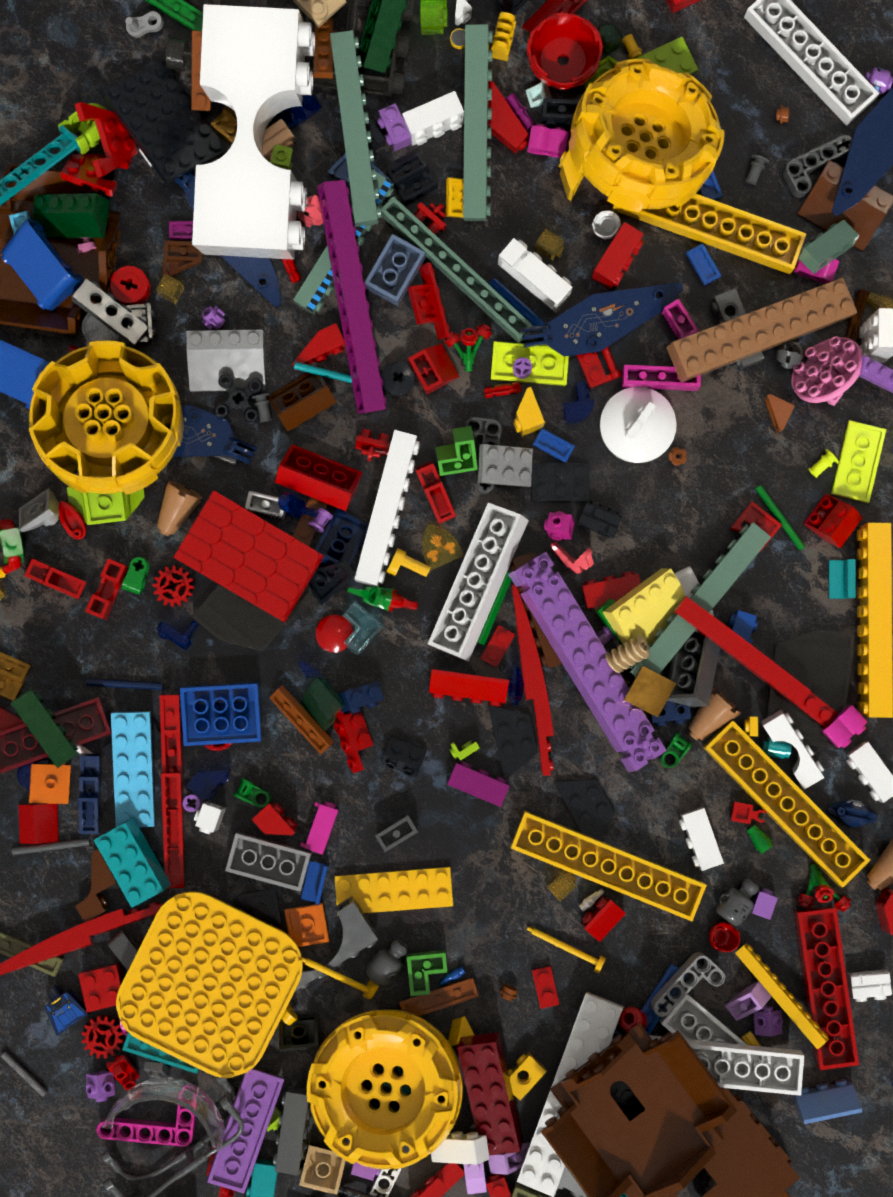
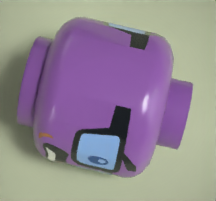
M874 67L870 72H866L864 77L880 95H883L886 91L889 92L893 82V76H891L890 71Z

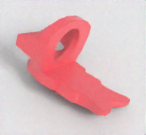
M317 195L308 197V206L305 208V211L309 213V216H306L304 211H298V218L307 227L311 228V225L320 226L323 224L319 198Z
M556 541L551 544L555 555L567 568H570L576 574L582 573L583 569L587 570L594 564L591 548H588L575 560Z

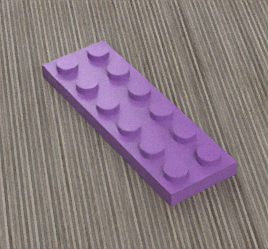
M254 1068L244 1073L233 1104L243 1120L244 1130L234 1142L216 1152L206 1180L207 1183L245 1193L284 1082L283 1077ZM229 1115L219 1145L231 1138L239 1129L237 1120H234L231 1115Z

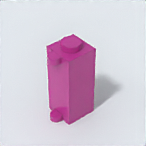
M325 801V804L314 803V806L319 807L307 842L300 843L301 847L322 855L326 849L339 809L335 808L336 804Z

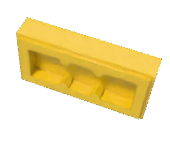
M446 178V217L463 218L464 179Z

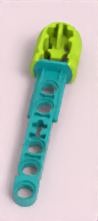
M90 103V105L107 110L104 106H101L96 103ZM77 111L70 115L68 120L62 121L58 125L60 136L0 180V206L72 151L76 150L79 154L84 155L89 151L90 147L93 148L99 144L101 139L95 121L80 122ZM77 132L81 133L79 137L75 135ZM60 149L59 153L51 154L52 150ZM45 160L43 165H36L37 161ZM10 182L16 183L14 187H6Z

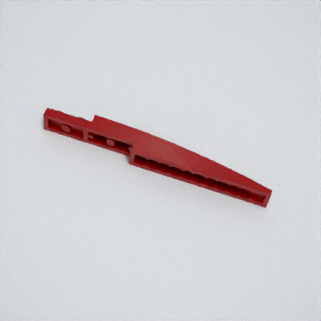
M512 585L525 700L533 699L542 776L551 775L550 771H554L553 760L549 759L548 752L551 751L550 740H546L547 736H554L549 700L532 629L518 588Z
M685 596L674 611L824 728H827L836 716L837 712L814 695L810 689L687 596Z
M161 694V788L164 872L171 883L168 888H185L184 770L180 694Z
M158 901L147 905V909L140 910V908L128 911L129 915L126 914L125 909H119L63 931L1 963L0 976L93 945L94 940L92 936L155 916L163 904H159Z

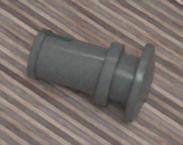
M752 154L751 157L754 161L750 163L751 168L745 182L756 185L761 171L765 169L764 164H768L769 160L761 155Z
M259 393L251 397L256 399L255 406L258 408L260 423L272 420L268 406L270 402L266 397L270 393Z

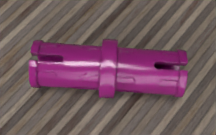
M514 93L505 98L526 131L530 130L531 126L536 125L527 113V108L519 102Z

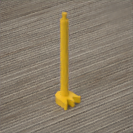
M528 926L527 930L532 932L531 934L595 965L594 972L600 973L606 957L600 956L597 959L536 928L533 929Z
M302 957V962L305 965L362 991L363 997L369 1000L379 988V985L375 984L372 980H369L366 986L309 958L305 959Z

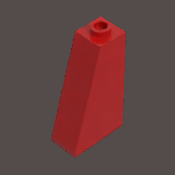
M489 81V89H492V100H489L488 108H492V120H488V127H492V135L516 154L519 150L523 151L528 145V133L493 81Z

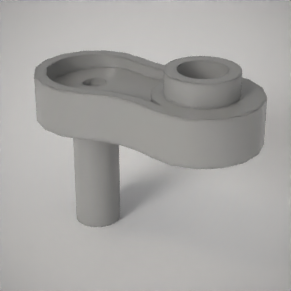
M155 11L148 12L141 17H127L125 20L127 32L135 38H140L146 33L158 32L164 24L162 16Z

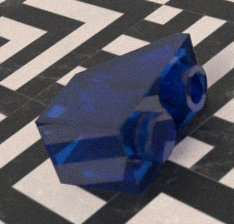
M229 769L199 771L186 787L202 801L207 799L210 801L217 794L215 789L220 784L223 786L230 779L228 775L231 771Z

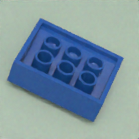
M260 681L188 685L180 688L184 746L262 741Z

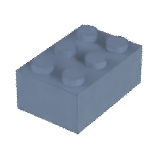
M392 234L365 281L366 289L399 306L426 259V252Z

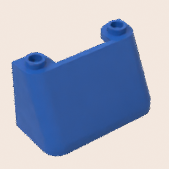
M27 219L1 250V258L6 264L11 265L37 298V304L43 310L53 311L75 292L85 280L80 274L76 276L72 271L73 268L64 262L46 239L47 235L42 232L45 229L40 222Z
M0 340V392L25 403V408L30 410L34 394L32 390L34 383L50 362Z

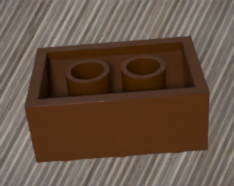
M308 372L267 396L287 431L298 427L301 423L313 418L316 414L336 403L323 378L320 375Z

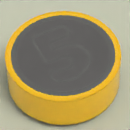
M455 29L451 33L450 43L454 48H465L464 29Z

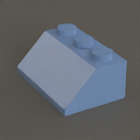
M846 1079L836 1080L835 1084L831 1085L827 1083L817 1084L816 1088L811 1089L802 1087L801 1096L793 1095L796 1114L804 1124L862 1112L855 1088Z

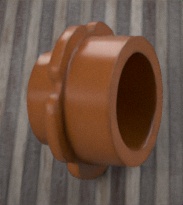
M781 105V109H777L776 119L780 120L781 124L789 122V107H783V105Z
M674 447L669 453L668 458L673 465L679 466L686 462L687 452L683 448Z
M504 984L502 989H499L500 993H502V998L508 1001L517 998L518 990L515 987Z

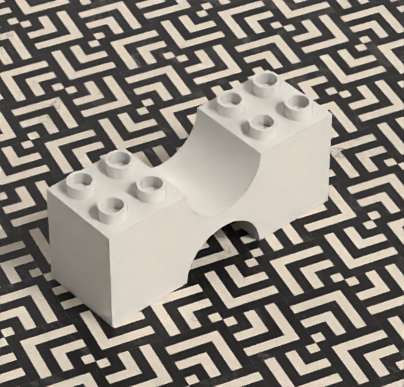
M204 4L200 86L212 102L222 103L235 111L237 117L236 137L227 153L212 163L196 165L192 245L204 255L294 260L295 250H304L305 227H302L301 221H296L297 211L306 212L307 188H304L303 182L296 180L291 170L276 167L268 162L264 157L262 147L264 132L269 122L278 113L287 108L302 106L303 95H312L313 72L310 71L309 63L305 62V56H314L315 33L312 32L311 23L303 22L299 9Z

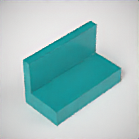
M856 559L828 561L829 599L856 598Z

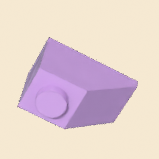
M757 981L725 1004V1007L734 1019L738 1021L762 1009L772 996Z
M522 1143L520 1152L490 1155L488 1162L491 1174L508 1175L522 1168L530 1143Z
M482 1162L478 1165L464 1164L467 1194L487 1192L484 1163Z

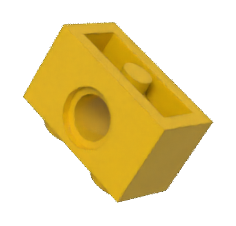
M529 1052L526 1055L522 1054L517 1059V1065L513 1070L508 1069L512 1092L520 1101L547 1072L546 1068ZM522 1070L527 1071L528 1077L520 1079L518 1073Z

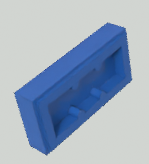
M703 243L686 252L688 259L704 286L722 276Z
M541 428L533 443V446L564 463L567 462L575 445Z

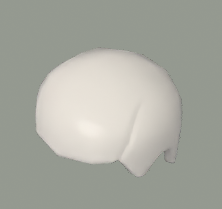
M610 210L601 211L593 220V231L602 239L615 237L621 228L619 216Z

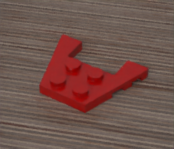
M83 102L75 104L80 122L95 121L106 158L92 161L97 178L104 177L138 154L133 138L114 112Z
M72 154L61 171V179L83 186L84 183L91 186L92 190L96 192L99 189L106 191L107 196L112 197L117 189V181L97 178L92 161L106 158L105 154ZM133 157L117 168L129 169L133 162Z

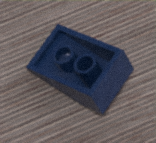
M337 508L315 548L317 552L324 556L318 567L341 560H346L349 566H351L366 537L369 524Z

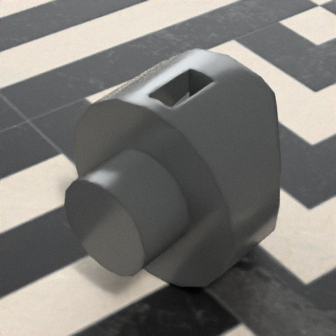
M793 340L781 344L776 353V359L786 369H791L794 365L800 364L803 356L800 343Z

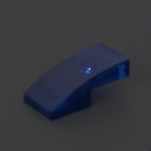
M313 94L303 96L302 106L287 108L281 111L278 116L280 119H283L291 130L321 110L322 107Z
M301 660L297 662L308 679L315 675L324 690L332 687L326 677L316 668Z

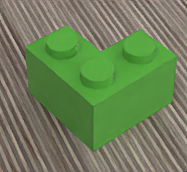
M471 426L452 429L454 444L435 447L440 476L478 470Z
M446 950L407 954L410 996L430 994L429 974L448 973Z

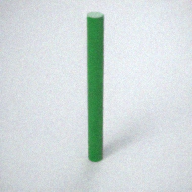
M758 486L755 490L778 522L782 524L783 529L799 551L806 546L763 486Z

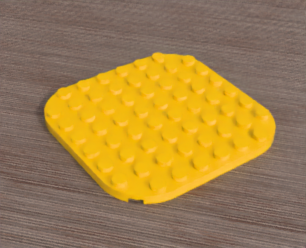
M196 891L177 894L167 900L157 912L118 990L116 1009L121 1020L120 1022L133 1037L208 1074L221 1078H232L247 1073L262 1058L299 984L303 968L301 952L295 941L287 933L211 895Z

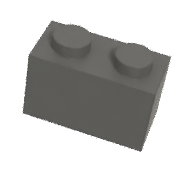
M408 814L377 833L375 837L384 852H387L418 833L419 830Z

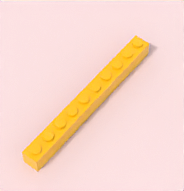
M746 943L735 952L817 1050L829 1040L828 1035L821 1031L818 1023L811 1019V1015L803 1010V1006L794 999L793 994L786 990V986L783 983L779 982L778 977L770 971L769 966L761 961L762 959L758 954H755L752 946Z

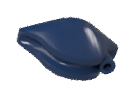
M847 799L827 806V812L849 828H857L877 821V815L862 802L855 799Z

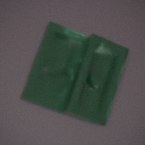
M317 677L313 681L301 701L303 707L324 731L337 719L336 714L345 705L322 677Z

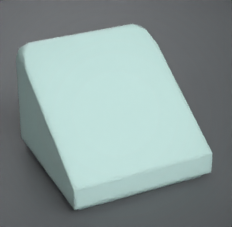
M542 82L526 89L531 108L541 106L543 98H551L548 85Z

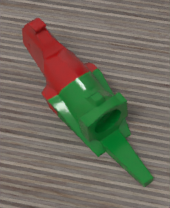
M366 587L365 590L347 589V592L362 597L363 602L392 612L394 608L417 610L418 602L405 599L397 594V590L392 588Z

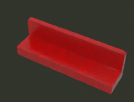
M547 0L522 25V28L531 33L540 22L551 14L560 12L574 14L587 0Z

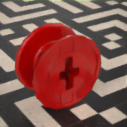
M135 266L121 267L114 272L111 278L110 288L112 294L121 304H143L150 296L151 285L149 279L141 269ZM131 283H132L137 289H134V288H131V287H130V290H129V289L125 286V284L131 286Z

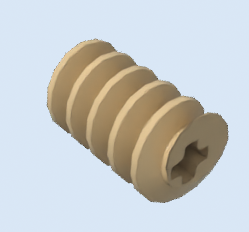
M637 635V640L635 638L630 639L631 644L626 641L624 642V647L619 645L618 651L614 648L611 650V653L606 652L607 663L615 672L620 673L624 669H628L630 666L649 657V646L642 635Z

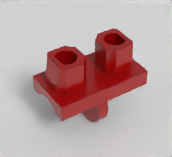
M420 202L417 205L418 210L414 216L422 223L428 219L431 224L427 228L435 235L440 231L444 232L447 229L445 227L446 224L437 217L440 216L442 219L446 217V214L442 211L444 205L441 203L436 206L434 203H431L429 208L433 210L432 212Z
M362 429L360 435L356 437L355 449L362 450L361 454L368 455L367 461L370 462L372 457L388 456L391 444L389 442V434L381 433L377 440L371 438L372 432L370 430Z
M126 1055L116 1056L115 1061L106 1063L107 1069L122 1084L125 1090L136 1086V1079L140 1078V1074L130 1063V1059Z

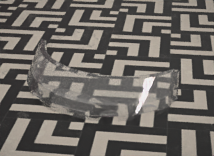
M168 1077L150 1079L129 1089L113 1105L102 1125V1128L112 1129L115 1116L122 1110H127L132 1105L143 1101L163 1100L176 1103L193 1113L206 1129L212 1147L221 1149L225 1132L223 1119L209 1095L190 1082L181 1079L174 1080Z

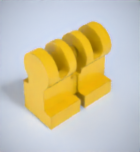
M499 13L491 47L494 59L508 61L516 28V17L513 14Z

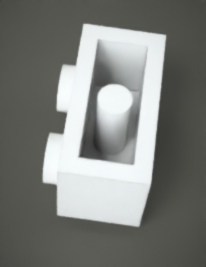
M210 802L203 803L202 808L198 809L195 814L194 821H197L195 826L200 827L199 831L207 834L219 830L226 808Z

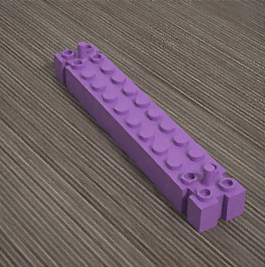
M544 552L508 575L515 587L521 586L524 592L520 595L616 752H622L624 755L621 761L628 772L637 771L648 764L647 760L655 759L667 750L659 737L653 738L651 733L655 730L642 709L624 700L629 687L621 674L615 672L607 663L605 657L607 651L559 572L553 573L550 567L554 564L547 552Z

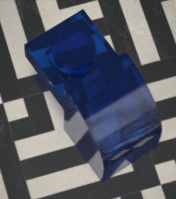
M585 382L576 383L577 402L563 404L565 425L585 421L594 408V399L587 400L589 398L588 386L585 387Z

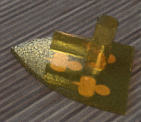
M428 523L423 536L422 548L425 562L431 567L430 571L464 556L460 545L448 531Z

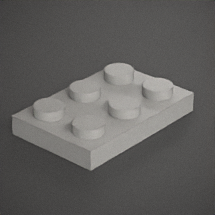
M480 444L478 483L531 487L533 449Z

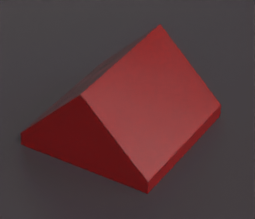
M58 804L18 805L20 844L59 841Z

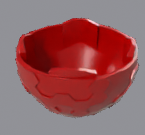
M560 12L551 14L531 32L527 43V55L530 67L540 81L557 89H571L586 83L596 73L602 56L603 45L600 33L589 20L575 14ZM565 57L568 59V63L560 65L558 59Z

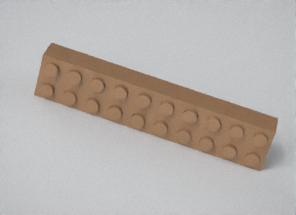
M840 278L674 341L666 348L682 383L846 320L858 312L844 278Z

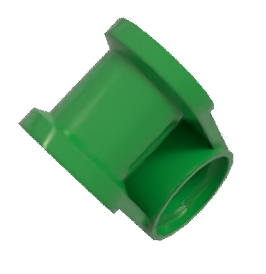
M136 557L130 562L122 583L123 590L141 595L150 569L147 559ZM142 561V565H144V568L139 569L138 571L136 563H140Z
M677 731L666 746L667 751L660 755V765L664 768L677 766L682 757L689 751L693 742L685 740ZM667 754L673 757L671 765L666 764L664 761Z
M241 778L242 782L237 792L233 794L235 797L259 808L266 807L271 803L272 795L270 792L248 779ZM261 793L267 797L265 804L258 802V796Z

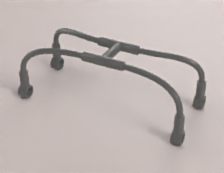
M215 1076L218 1083L233 1096L235 1101L237 1093L233 1085L227 1078ZM225 1096L219 1102L223 1109L227 1110L234 1120H237L239 1129L231 1138L207 1153L201 1154L196 1159H194L193 1153L206 1145V1142L225 1128L229 1116L208 1136L189 1146L175 1156L168 1164L146 1175L133 1176L127 1174L122 1170V1166L116 1161L109 1149L102 1153L101 1156L104 1162L109 1164L116 1173L132 1181L150 1179L186 1159L187 1165L175 1172L174 1176L146 1196L155 1197L175 1180H179L208 1160V1157L234 1142L242 1134L244 1123L240 1113L233 1106L229 1097ZM112 1177L103 1182L106 1190L115 1197H125Z

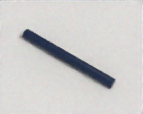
M87 678L86 686L164 690V683L95 678Z

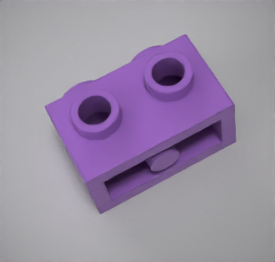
M396 103L379 110L377 121L380 128H384L386 132L384 136L388 146L392 145L395 152L411 145V136Z

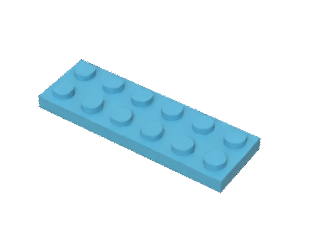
M151 711L112 712L111 729L116 826L134 817L139 827H155Z

